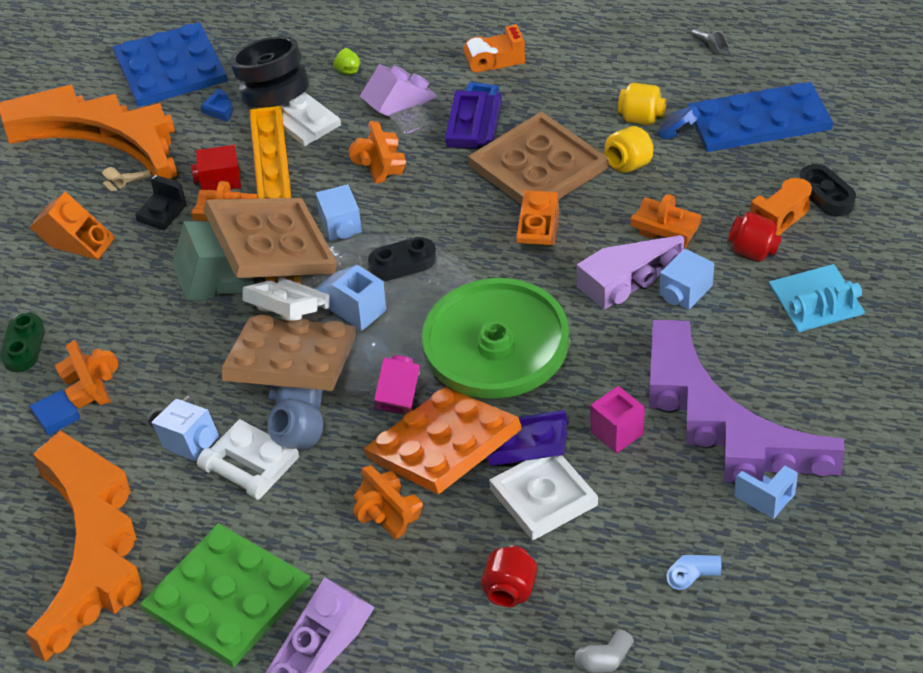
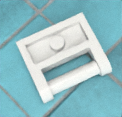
M239 419L212 448H205L200 453L197 459V466L208 473L212 470L246 489L249 496L259 500L299 458V452L297 449L277 445L272 441L269 434ZM227 455L261 475L253 476L223 460V458Z

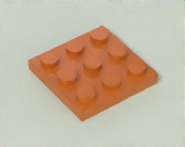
M444 387L442 390L435 392L430 399L418 408L408 412L402 420L390 429L380 433L374 441L363 449L366 457L373 463L393 471L395 474L434 493L440 494L522 430L519 417Z

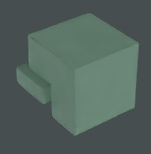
M209 221L183 222L172 265L187 300H206L215 296L216 290L218 294L243 293L244 286L254 284L252 278H236Z

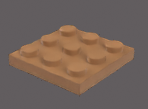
M542 111L468 156L469 167L520 205H522L524 190L558 192L559 200L608 169L609 162L608 157Z
M302 198L206 200L203 211L236 278L335 273L337 261Z
M269 315L250 316L221 367L222 381L333 391L356 339V326L344 325V323L339 321L318 323L309 322L304 318L284 320L274 319Z

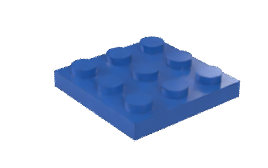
M200 22L186 24L177 29L158 32L152 36L112 46L115 57L138 107L227 82L226 72Z

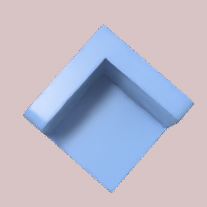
M784 465L773 479L764 475L763 482L741 471L736 476L734 497L774 519L795 495L798 473Z

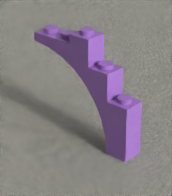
M653 320L649 408H658L665 411H673L675 409L687 410L686 444L702 447L724 446V482H735L736 476L741 471L763 482L764 472L778 473L784 465L797 473L816 474L819 476L841 475L845 451L844 439L811 435L785 428L750 412L732 400L719 388L700 363L692 343L690 321Z

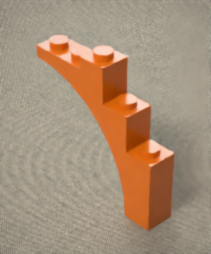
M72 84L0 102V115L9 144L45 138L84 139L106 144L127 153L139 161L147 170H150L153 177L157 175L172 180V177L177 176L173 158H166V156H170L168 145L172 144L170 134L175 133L174 124L170 114L164 115L160 103L128 111L126 104L120 106L116 94L84 101L82 95L76 96Z
M61 430L33 454L40 476L57 489L74 513L76 528L73 560L65 581L47 611L26 633L33 653L44 662L54 653L59 654L63 652L70 644L71 638L84 625L89 626L96 621L103 607L116 614L123 606L132 605L138 599L143 588L137 567L123 558L131 551L134 542L137 540L131 518L118 510L126 503L128 495L131 493L125 471Z

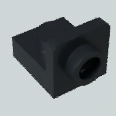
M155 175L151 179L154 193L136 212L135 216L138 222L165 231L187 205L181 183Z

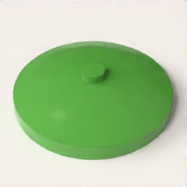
M508 278L478 280L452 290L442 297L430 310L422 330L423 351L432 373L443 384L459 393L487 399L517 396L544 384L561 367L569 348L568 320L557 300L538 286Z

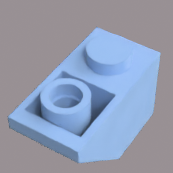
M359 265L334 273L315 288L330 294L328 308L330 311L361 331L386 312L384 281Z

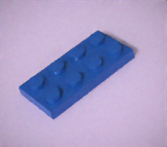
M812 82L688 104V107L695 105L701 113L694 126L706 152L832 130L833 121Z

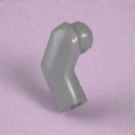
M617 630L608 645H589L579 648L574 656L575 664L579 669L590 673L615 671L634 643V639L628 632Z

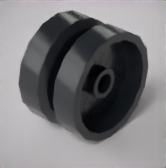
M287 36L268 37L247 44L233 54L231 66L235 78L240 80L239 90L243 103L255 108L272 107L295 99L305 92L309 86V80L305 66L299 63L301 61V53L297 40Z

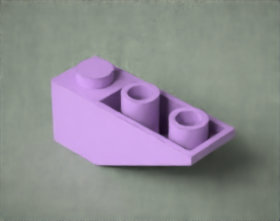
M679 235L603 248L577 264V287L604 310L615 303L621 304L632 292L640 287L646 288L655 281L660 272L684 250V237Z
M324 577L266 673H322L359 634L375 607L344 587Z

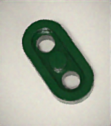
M22 313L12 318L8 323L0 352L2 363L7 370L22 372L36 364L45 332L42 319L38 315Z

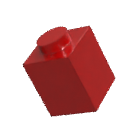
M235 144L196 150L197 164H191L193 182L194 184L200 183L201 190L217 191L220 181L229 182L231 190L242 188Z

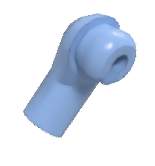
M683 555L667 571V582L674 589L683 590L689 587L701 575L721 576V556Z

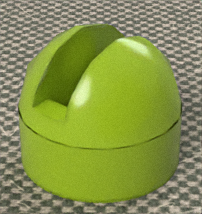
M344 48L336 56L333 68L343 75H354L359 70L360 59L352 50Z

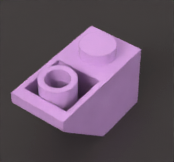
M379 64L360 97L377 112L396 119L436 98L437 95L428 88L430 83L423 77L415 73L410 77L408 72L396 65L391 69Z

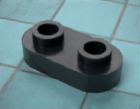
M819 164L807 165L801 169L799 178L808 181L812 186L809 199L823 211L833 216H844L853 211L856 199L854 189L832 170Z
M414 237L376 248L368 256L369 272L382 281H391L428 270L436 263V247L430 239Z

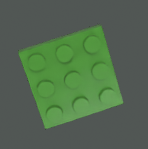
M218 523L140 603V606L144 613L234 668L311 584L309 575Z

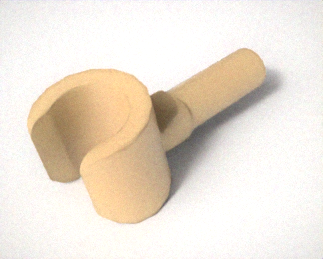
M108 167L102 172L108 180L114 182L119 188L124 187L126 183L151 177L150 170L120 174L114 167ZM110 181L103 182L110 191L117 190Z

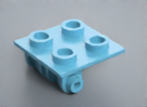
M834 264L769 281L771 289L798 332L865 314L864 309L857 300V297L862 296L861 286L859 283L845 282Z

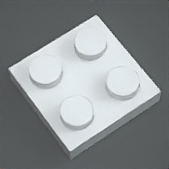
M562 455L526 460L489 480L492 493L532 541L598 506L597 494Z

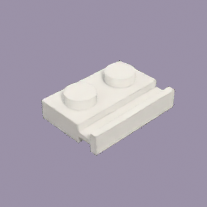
M303 92L295 99L277 105L281 106L284 131L304 147L341 126V120L338 116L306 92Z
M279 278L278 283L266 281L243 287V301L256 305L260 311L278 313L284 320H299L304 314L316 312L317 306L324 309L329 308L330 294L285 278Z

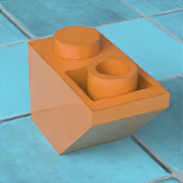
M524 190L516 237L517 243L555 246L559 222L558 192Z
M66 191L49 203L29 227L50 247L99 260L115 239V236Z

